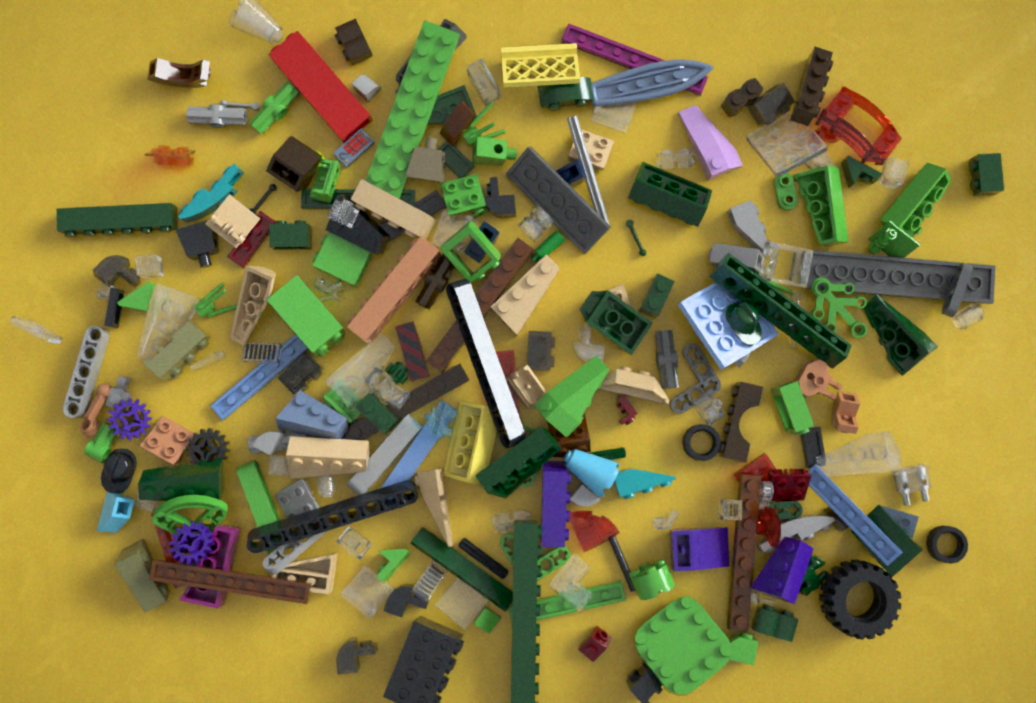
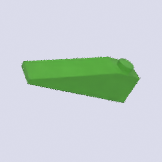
M596 355L549 390L534 406L549 423L565 437H568L581 424L584 418L582 416L587 406L590 407L591 399L595 391L599 390L609 368Z

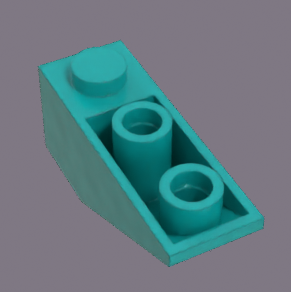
M629 468L618 472L614 484L618 496L628 499L634 497L635 492L641 490L642 493L653 491V487L657 485L661 487L669 486L672 484L671 481L676 480V478L671 475Z

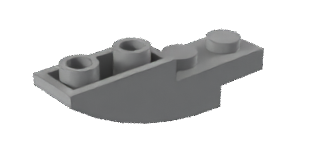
M803 515L795 519H786L769 526L772 534L757 542L756 545L760 551L769 553L777 548L776 545L781 543L784 537L794 538L793 535H795L800 540H808L814 536L816 531H824L830 528L831 523L835 519L825 515Z

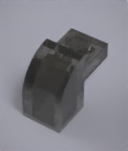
M113 255L106 257L93 269L94 276L109 288L119 277L134 288L141 283L140 274L133 268L129 269L130 260L124 256Z
M357 637L347 640L337 654V674L358 672L360 669L359 656L376 654L378 651L377 642L372 643L371 640H365L358 644Z

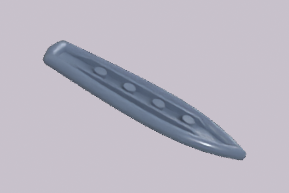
M679 59L639 66L592 82L594 100L591 102L594 107H603L669 96L696 84L713 69V66L699 61Z

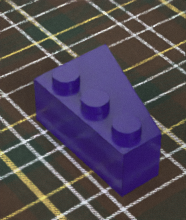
M784 537L750 588L763 595L795 604L814 548L801 540Z

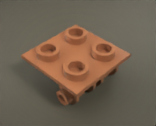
M162 416L140 447L174 465L181 461V454L190 444L188 440L193 439L194 436L193 432Z

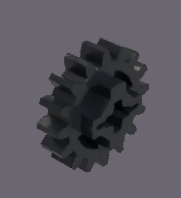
M208 428L207 433L205 429H200V434L193 433L195 439H189L188 441L191 443V446L186 447V449L191 450L187 457H193L190 463L194 464L199 461L213 462L212 460L217 453H219V456L216 459H228L229 457L225 453L230 452V449L226 448V445L230 443L224 442L226 435L219 436V430H215L213 433V428ZM203 438V442L197 445L198 442ZM209 447L211 451H206L205 448Z

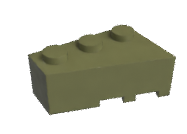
M186 322L170 337L172 340L164 348L160 346L157 349L158 354L152 360L146 359L143 362L160 379H177L182 374V369L186 364L189 365L195 360L196 353L199 350L205 349L209 344L208 340L211 337L194 322Z
M142 539L122 549L114 565L144 612H147L165 603L170 590L164 582L149 580L154 559L145 540Z

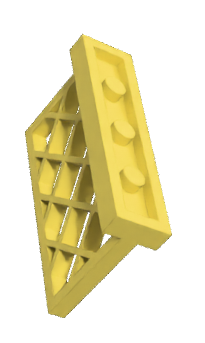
M577 43L501 48L504 88L580 83ZM561 67L564 70L562 72H559L555 69ZM542 68L545 71L543 73H539L536 70ZM523 69L526 72L524 74H520L517 71ZM570 72L575 76L567 77L566 74ZM551 73V74H553L555 77H554V78H548V77H546V76ZM532 74V75H534L536 78H535V79H529V78H527V77ZM512 75L517 78L516 80H507Z

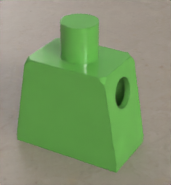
M477 137L472 149V164L501 166L506 159L516 160L517 149L507 148L506 140Z

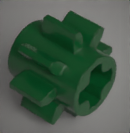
M398 361L395 365L390 362L385 368L387 373L385 378L393 385H397L398 382L403 385L408 379L406 374L408 369Z

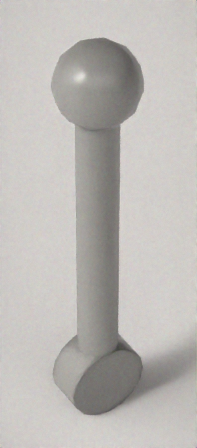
M226 100L220 102V105L225 107L253 108L255 111L260 109L259 104L256 102L253 104L232 103Z

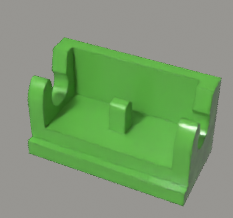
M321 159L320 163L322 165L319 166L313 189L310 192V199L331 203L340 174L339 161Z

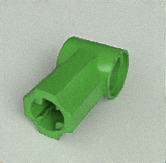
M107 422L102 423L95 438L87 444L84 450L85 455L100 463H104L111 453L110 447L117 436L113 434L115 428L109 429L110 423Z

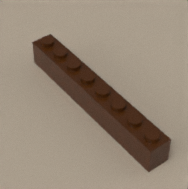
M519 238L516 239L500 261V264L493 270L475 294L483 318L486 317L491 310V306L500 298L533 253V248ZM457 320L426 360V362L441 373L445 372L465 345Z

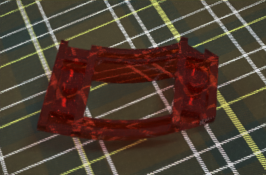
M842 86L841 91L827 108L822 110L815 123L817 126L821 124L828 128V132L848 144L860 156L861 162L864 164L865 162H875L874 165H883L902 140L893 124L876 105L845 86ZM854 105L869 113L884 128V131L873 145L858 129L844 120Z

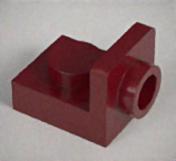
M622 395L617 399L619 403L616 405L622 414L626 412L627 416L618 422L620 425L625 423L627 426L636 420L634 416L638 413L626 396Z

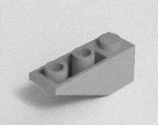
M751 200L730 208L727 214L733 229L754 249H759L765 257L770 256L773 247L770 240H767L765 236L766 228L758 218L759 210L757 206L753 205Z

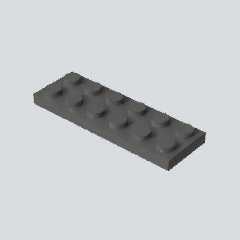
M531 146L527 147L505 174L584 254L611 228Z

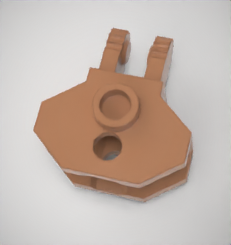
M820 359L804 364L794 381H798L804 397L822 394L835 401L837 396L825 389L828 385L838 390L842 388L841 384L831 379L832 377L828 374L827 363Z

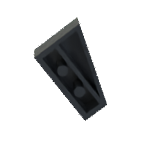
M643 660L642 666L638 670L634 669L628 674L626 682L630 691L641 703H650L648 701L655 692L660 694L663 689L661 688V682Z

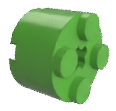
M664 558L655 561L652 565L649 562L638 566V570L629 573L640 600L655 598L658 596V593L662 591L666 593L675 587L674 580Z

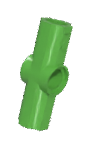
M286 82L274 96H269L263 102L262 109L249 124L263 135L275 121H279L284 117L288 106L299 96V91L289 82Z

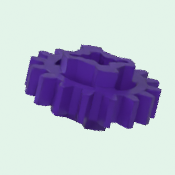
M131 398L127 399V403L121 399L119 406L113 404L115 410L108 411L112 414V417L107 418V421L112 422L108 426L109 429L115 428L113 431L114 435L120 433L119 438L121 439L127 435L128 440H131L133 435L138 439L140 432L146 434L144 428H150L151 426L147 424V421L152 420L151 417H147V414L151 411L144 410L146 404L139 405L140 400L138 399L132 403ZM130 406L128 411L119 412L122 408ZM139 410L142 413L143 420L139 419L137 414ZM132 414V418H134V420H136L137 423L129 422L127 424L128 421L121 416H130ZM116 418L121 421L122 425L120 428L117 425ZM140 426L135 431L129 432L132 427Z
M192 521L190 526L184 523L182 530L176 528L177 535H171L174 541L169 542V545L174 548L170 549V552L183 565L187 562L192 566L194 561L201 564L200 559L203 557L207 560L206 553L213 552L209 547L215 545L214 541L210 540L214 535L201 522L196 525Z

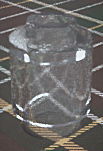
M970 304L958 311L952 317V320L958 329H968L983 320L984 311L979 305Z
M316 476L317 494H321L322 498L334 497L333 493L337 492L336 476Z

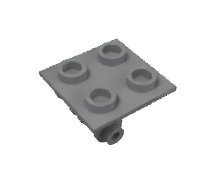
M301 479L275 494L286 518L320 508L317 501H314L316 497H312L311 494L313 492H310L311 489L308 481L306 482L305 479Z

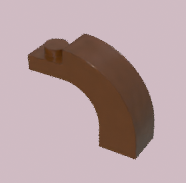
M156 58L150 61L148 80L175 87H205L211 74L210 62L201 60L194 64H178Z

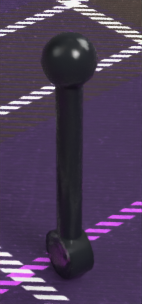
M269 185V190L260 199L256 206L249 210L256 215V210L261 206V204L270 195V193L276 190V185Z

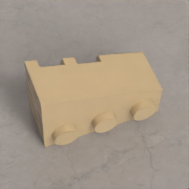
M338 552L292 561L279 573L272 575V577L312 583L310 592L330 594L334 586Z

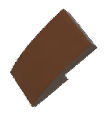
M463 101L460 102L448 117L440 134L451 146L457 144L463 130L470 127L475 116L474 111Z

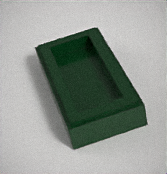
M448 141L438 149L445 152V165L459 178L466 177L475 168Z

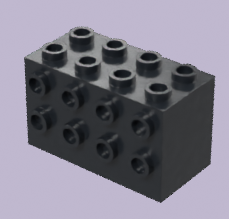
M423 616L417 618L412 624L383 697L395 703H440L442 697L439 694L442 693L448 684L449 678L447 674H450L454 669L457 661L454 657L455 655L457 656L463 647L464 641L462 637L464 634Z

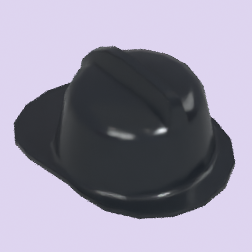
M123 448L116 449L105 460L101 473V483L109 493L119 494L128 489L137 465L133 452Z

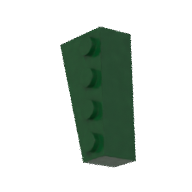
M540 427L478 473L476 478L487 494L506 499L562 447L549 430Z
M223 458L216 459L213 462L199 461L198 464L187 465V463L180 464L174 468L167 466L143 470L138 482L139 500L168 501L185 495H203L221 500L223 493Z

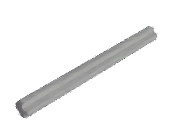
M577 116L569 117L567 122L578 158L586 176L585 181L594 210L609 224Z

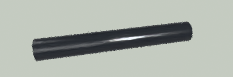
M611 535L608 537V540L630 591H635L629 576L631 571L616 536Z

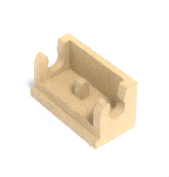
M528 365L519 366L505 378L527 409L535 407L534 405L547 393Z

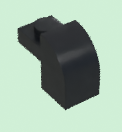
M497 177L490 178V184L486 185L487 195H491V197H484L488 211L499 218L516 217L514 194L499 196Z
M403 584L395 588L389 595L383 611L402 618L408 603L426 609L430 599H426L418 592L412 593L413 584Z

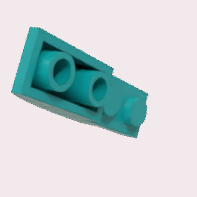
M235 164L227 167L222 178L213 183L210 192L204 188L198 190L193 195V200L181 209V214L178 217L187 223L215 212L229 194L233 197L238 192L233 188V185L244 172Z

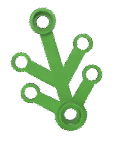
M823 277L815 279L811 285L812 292L816 295L815 308L811 313L812 316L817 320L824 317L823 303L825 297L829 302L827 322L824 325L828 327V325L832 324V331L835 332L837 330L835 324L836 313L838 312L850 326V333L857 338L864 337L867 333L866 325L859 321L856 322L844 306L864 308L867 305V300L862 296L840 298L835 297L831 293V291H839L852 294L855 287L850 282L831 284L828 279ZM823 283L824 288L818 290V285ZM847 285L851 286L849 291H845ZM859 299L863 300L862 305L857 304ZM820 310L821 315L816 317L815 312ZM856 326H860V330L858 332L854 331V328Z

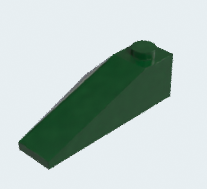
M878 294L863 308L872 327L876 329L880 338L878 339L880 344L884 346L888 354L886 355L888 361L902 376L938 348L924 331Z

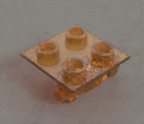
M159 145L158 148H152L151 151L145 153V156H154V162L158 163V165L172 166L174 163L175 166L189 167L194 163V159L190 155L195 153V150H189V147L184 146L170 149L168 145Z

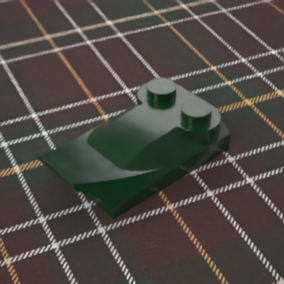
M608 290L592 291L580 307L585 323L630 355L634 353L653 324Z

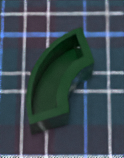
M580 77V83L538 86L540 105L542 108H548L549 111H556L560 107L572 105L583 107L587 105V102L594 100L591 78Z

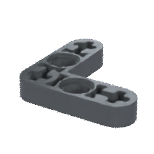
M696 344L685 346L682 354L699 383L671 400L670 408L674 413L681 414L717 393L721 388L720 380ZM688 348H690L691 350L695 349L696 352L694 353L696 359L701 357L702 360L697 361L693 365L692 361H695V359L693 358V356L687 355V353L689 352ZM698 364L706 366L707 371L705 374L697 372ZM709 380L711 382H716V385L714 386L715 390H713L712 388L706 390L705 392L707 393V395L705 396L703 389L699 386L702 385L703 388L707 387L709 385ZM692 390L700 392L699 400L694 401L691 399L690 393ZM686 394V398L691 403V405H688L687 402L682 405V410H680L679 408L675 409V401L678 400L679 402L685 400L683 395Z

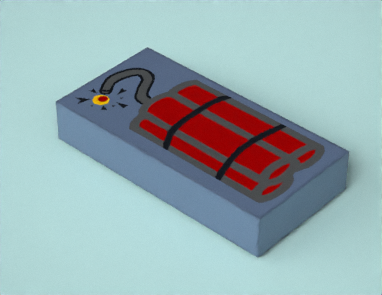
M361 128L334 152V155L348 168L375 142Z

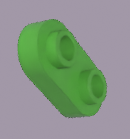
M783 172L775 177L773 185L779 208L789 211L797 205L798 197L792 175ZM782 179L787 180L786 185L782 183ZM786 197L791 199V203L786 202Z

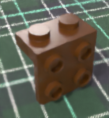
M585 412L582 416L584 418L581 424L568 437H565L547 421L549 431L562 447L553 458L565 457L566 453L573 449L591 452Z

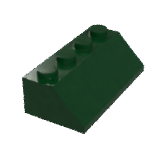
M642 162L628 198L635 203L644 204L655 211H661L672 218H678L689 225L698 227L708 208L712 190Z

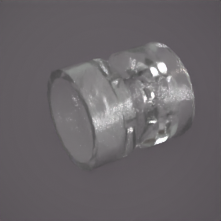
M536 206L530 212V217H525L518 226L532 241L536 242L543 235L542 231H547L554 224V221L541 207Z

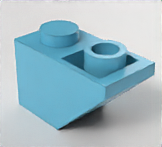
M107 492L97 531L117 533L130 519L135 499L124 494Z

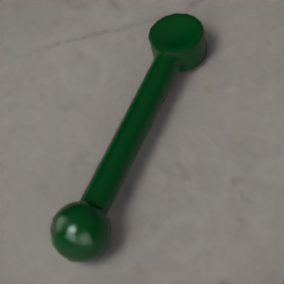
M628 220L626 226L630 228L640 250L639 254L645 256L647 252L643 249L634 230V222Z

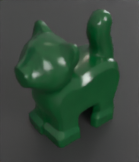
M811 555L799 590L801 595L808 596L812 591L818 589L828 573L827 571H822L818 576L816 575L815 570L826 564L818 556Z

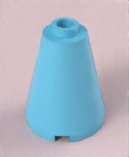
M577 449L569 450L563 459L565 466L600 498L605 495L603 492L605 488H611L619 472L616 467H619L620 464Z

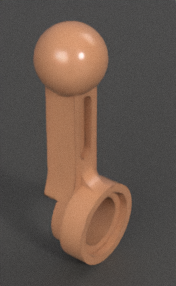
M107 383L98 386L97 394L83 416L85 420L80 426V431L88 438L95 436L99 431L100 422L96 417L108 398L112 387Z

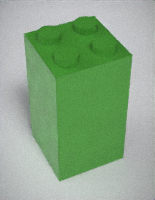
M298 275L267 299L274 311L315 358L319 356L322 358L330 351L329 347L333 344L338 345L344 340L345 331L341 324Z

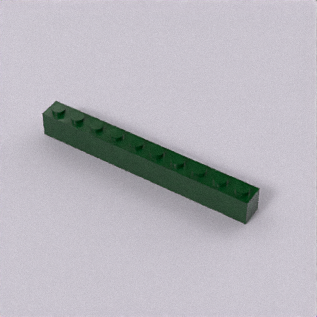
M514 520L511 703H538L535 702V695H539V682H535V675H539V663H535L536 656H539L540 643H536V636H540V624H536V616H540V604H537V597H541V585H537V577H541V565H537V558H541L542 550L541 546H538V538H542V526H538V520Z

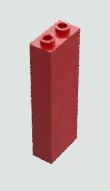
M298 30L295 33L289 34L282 44L272 48L271 53L268 54L272 61L343 143L351 138L359 129H363L373 121L367 110Z

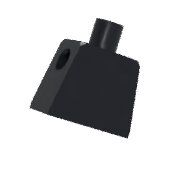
M207 221L175 229L187 257L192 260L198 259L200 268L212 266L210 256L219 253L218 235L205 224Z

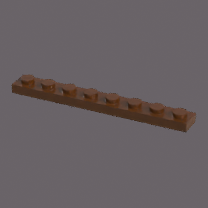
M739 474L727 629L734 631H748L752 592L750 587L753 579L760 475Z
M157 559L152 561L149 578L151 581L302 604L309 603L312 584L197 565H183L177 562Z

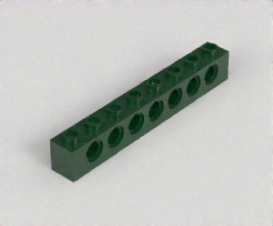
M727 253L715 266L710 275L711 279L742 302L753 305L763 318L818 359L826 362L830 368L833 369L847 358L852 346L730 253Z

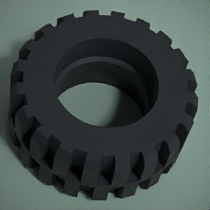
M864 560L844 561L840 563L841 567L835 565L831 569L832 573H827L824 577L826 579L825 584L821 583L820 589L823 590V594H819V601L823 602L820 607L822 612L826 614L825 618L844 634L856 639H874L875 634L878 636L885 634L884 630L886 628L890 630L893 627V620L898 619L897 610H901L902 604L898 602V599L902 597L901 592L896 590L898 588L897 582L883 568ZM866 581L870 583L873 589L872 605L864 614L851 616L846 608L847 594L854 585Z

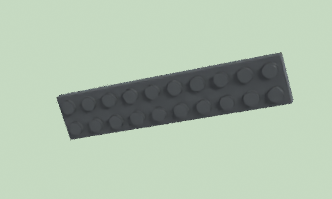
M805 249L803 250L801 288L811 289L813 281L823 277L828 279L831 284L852 283L855 287L853 293L945 300L960 263ZM966 263L971 265L973 270L961 302L993 304L996 266ZM823 283L818 285V290L824 288ZM847 285L845 287V291H849L851 289L850 285Z

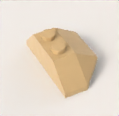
M620 366V369H615L606 375L599 390L669 404V399L656 378L650 376V372L639 370V373L631 372V368Z

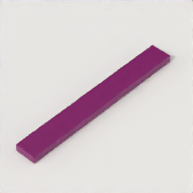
M569 23L561 41L563 44L577 43V49L629 69L665 61ZM705 76L685 90L701 96L708 77Z

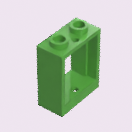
M472 220L447 239L440 247V250L470 283L474 280L479 281L485 276V271L489 268L493 270L500 264L501 253ZM469 234L491 258L475 272H472L452 249Z
M798 381L770 389L785 431L793 433V435L809 432V428L813 427L814 423Z

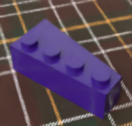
M547 461L543 465L541 547H565V541H569V529H565L566 522H569L570 511L566 510V503H570V492L567 491V484H571V473H567L565 461Z

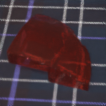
M763 506L764 510L758 509L756 535H764L771 547H778L781 537L780 518L773 508Z
M583 510L570 513L569 520L583 552L603 544L620 533L617 527L603 515L598 517L592 515V511Z

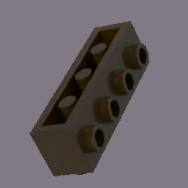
M816 46L812 50L805 65L790 121L809 126L813 118L818 117L821 109L818 105L819 102H822L825 91L822 90L823 87H826L829 80L827 72H830L833 65L831 60L833 52Z

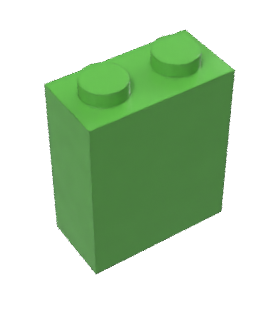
M329 232L321 241L322 248L320 252H316L313 257V266L357 288L373 253Z

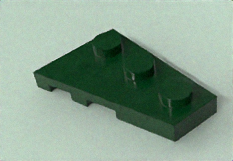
M465 85L438 95L428 124L445 123L454 109L463 101L475 113Z

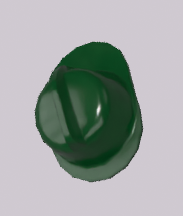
M746 302L730 304L726 309V318L738 338L748 345L757 344L762 336V329L758 322V310Z

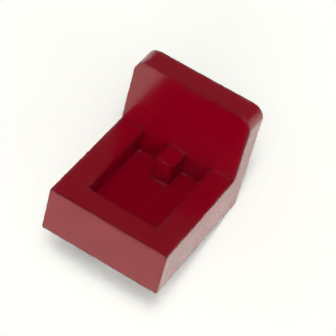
M596 626L592 634L580 645L578 650L594 662L607 649L611 637L606 631Z

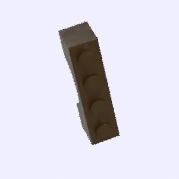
M737 382L736 385H733L731 391L733 401L727 409L729 419L728 423L725 422L724 441H721L720 450L718 451L721 453L720 457L747 462L750 443L743 438L739 429V422L746 410L759 406L763 387L745 382Z

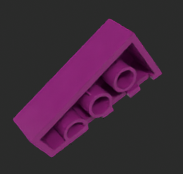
M224 524L216 526L212 533L214 537L210 539L214 541L215 545L209 547L213 552H207L208 559L206 560L202 557L200 559L201 564L197 563V566L232 571L241 528ZM187 586L179 601L220 608L225 604L227 592Z

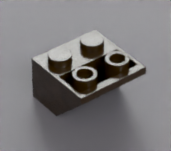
M290 136L273 154L266 172L296 192L308 188L323 156L295 137Z

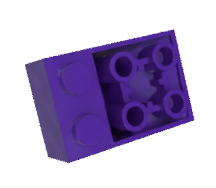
M728 527L669 529L671 568L674 571H692L730 566Z

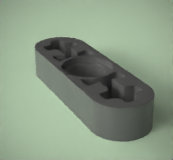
M962 262L957 267L942 307V314L952 318L957 313L973 270L971 265Z

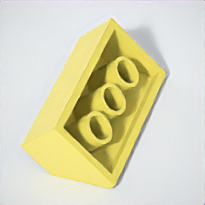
M465 401L459 402L443 476L481 485L476 475L489 466L497 433L488 406Z

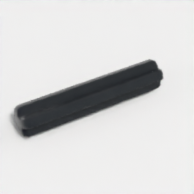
M463 538L460 541L459 548L498 577L504 579L508 575L509 571L469 540Z

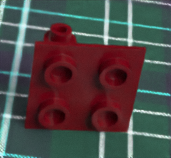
M782 469L768 471V478L771 481L766 501L805 500L812 475L805 469H789V474L787 469H784L783 472Z

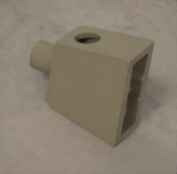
M426 137L425 148H414L406 177L440 183L446 181L445 152L436 150V138Z

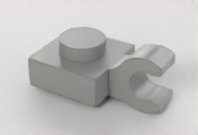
M125 376L118 377L117 388L111 387L106 406L114 408L113 404L119 406L121 399L127 403V399L131 398L132 395L131 392L127 391L131 378ZM127 407L122 408L121 411H126Z

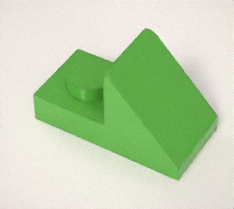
M408 550L379 551L389 563H384L377 572L379 574L376 577L385 584L410 556Z

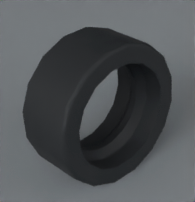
M698 424L686 430L682 445L689 457L694 460L706 461L717 455L720 450L721 440L718 432L713 427ZM699 431L707 432L713 441L710 451L704 454L696 453L690 445L692 435Z
M938 526L931 530L927 536V550L934 559L949 564L959 562L968 551L967 537L956 527ZM943 533H951L957 539V549L952 555L944 556L937 549V540Z

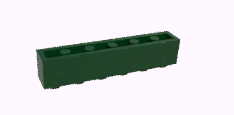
M172 203L56 209L57 231L64 234L65 237H77V234L96 236V233L115 235V232L134 234L133 231L149 234L152 233V230L169 233L171 229H178L177 206Z

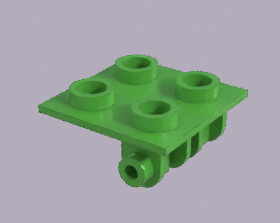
M477 174L440 183L449 216L486 206Z
M890 220L868 239L871 241L869 245L870 253L876 254L882 250L890 257L905 258L920 246L917 241Z

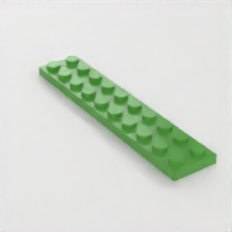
M425 20L365 180L398 199L401 198L408 179L406 173L414 148L420 147L460 38L459 33Z

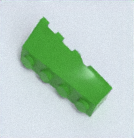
M926 163L912 182L907 185L899 198L895 200L890 209L883 215L880 220L882 225L884 226L890 220L910 237L913 238L915 234L919 235L923 229L920 226L925 217L929 218L933 212L934 202H939L951 182L946 168Z
M826 165L794 174L795 180L800 185L801 196H804L807 212L812 217V225L819 244L833 246L849 242L839 167Z

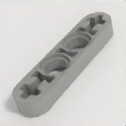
M311 521L310 523L316 524L318 521ZM326 532L310 536L304 542L298 540L277 547L263 561L266 572L270 575L279 573ZM293 548L292 553L284 555L286 549Z

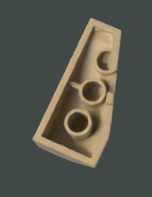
M442 468L417 472L418 476H415L416 487H420V492L448 547L453 546V537Z

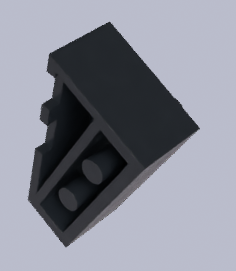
M339 195L325 230L374 254H383L390 235L372 220L365 211L355 207L356 203L350 200L351 197L349 195Z

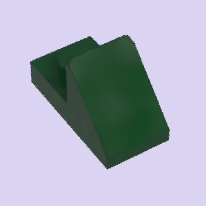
M849 155L841 162L849 188L855 184L858 177L864 183L873 184L879 180L882 174Z

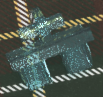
M440 402L438 410L432 408L430 415L424 414V418L428 419L427 427L432 428L430 435L440 439L441 437H451L453 427L446 426L445 421L446 418L455 420L458 410L450 407V404Z

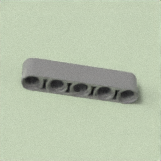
M91 326L85 332L63 405V413L69 418H82L89 408L110 335L105 328ZM99 331L100 337L96 340L95 333ZM93 349L95 354L90 358L89 353ZM88 368L89 374L85 377L84 370ZM82 386L83 393L79 395L78 389ZM75 405H77L78 411L76 414L73 413V407Z
M408 414L369 458L367 472H357L346 486L357 495L367 493L420 432L423 426Z

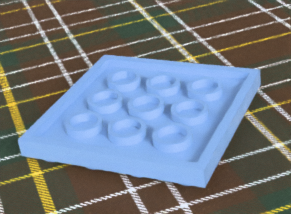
M715 282L681 301L678 306L722 370L773 339L779 333L772 323L759 314L758 322L762 329L760 341L754 345L742 342L726 318L727 307L733 303H742V301Z

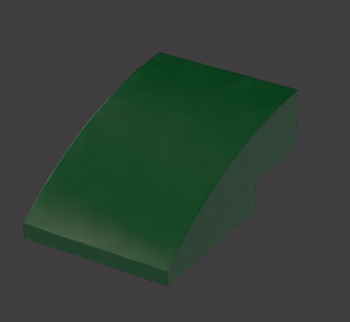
M879 504L867 516L903 552L887 566L852 529L850 531L893 577L916 557L923 548Z

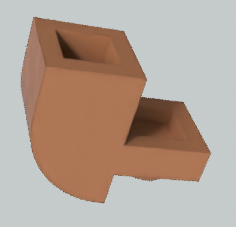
M838 391L833 403L831 426L836 427L837 431L842 433L856 434L859 428L855 418L860 406L857 394Z

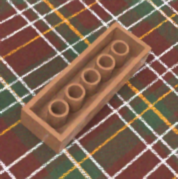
M422 236L412 241L409 246L411 249L407 254L403 253L397 260L398 265L386 273L385 281L382 284L379 283L372 292L374 294L372 297L365 299L360 306L361 310L357 315L353 314L348 320L349 325L347 328L366 343L372 344L441 257L440 251Z

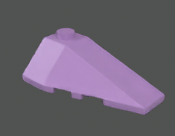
M696 105L678 112L708 181L743 166L734 146Z

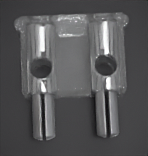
M917 464L894 469L890 472L893 474L896 492L902 494L905 506L911 504L909 493L921 491L922 501H929L927 489L932 488L929 475L930 467L928 465Z

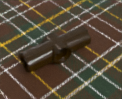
M444 253L441 255L434 270L432 269L424 282L425 285L415 301L428 310L432 308L439 293H442L445 289L449 276L455 267Z

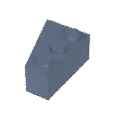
M301 390L298 391L275 418L279 430L284 431L286 429L300 435H311L313 438L341 439L349 430L346 417Z

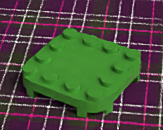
M689 596L672 601L645 622L635 635V649L638 655L641 656L658 678L664 689L669 694L676 696H687L693 693L694 690L724 668L732 654L731 643L727 636L705 609Z

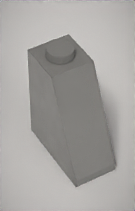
M716 243L713 244V249H710L709 260L714 266L727 253H730L756 274L763 277L767 258L759 249Z

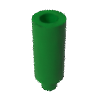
M556 230L534 250L535 254L530 258L536 263L545 255L549 256L565 241V238Z

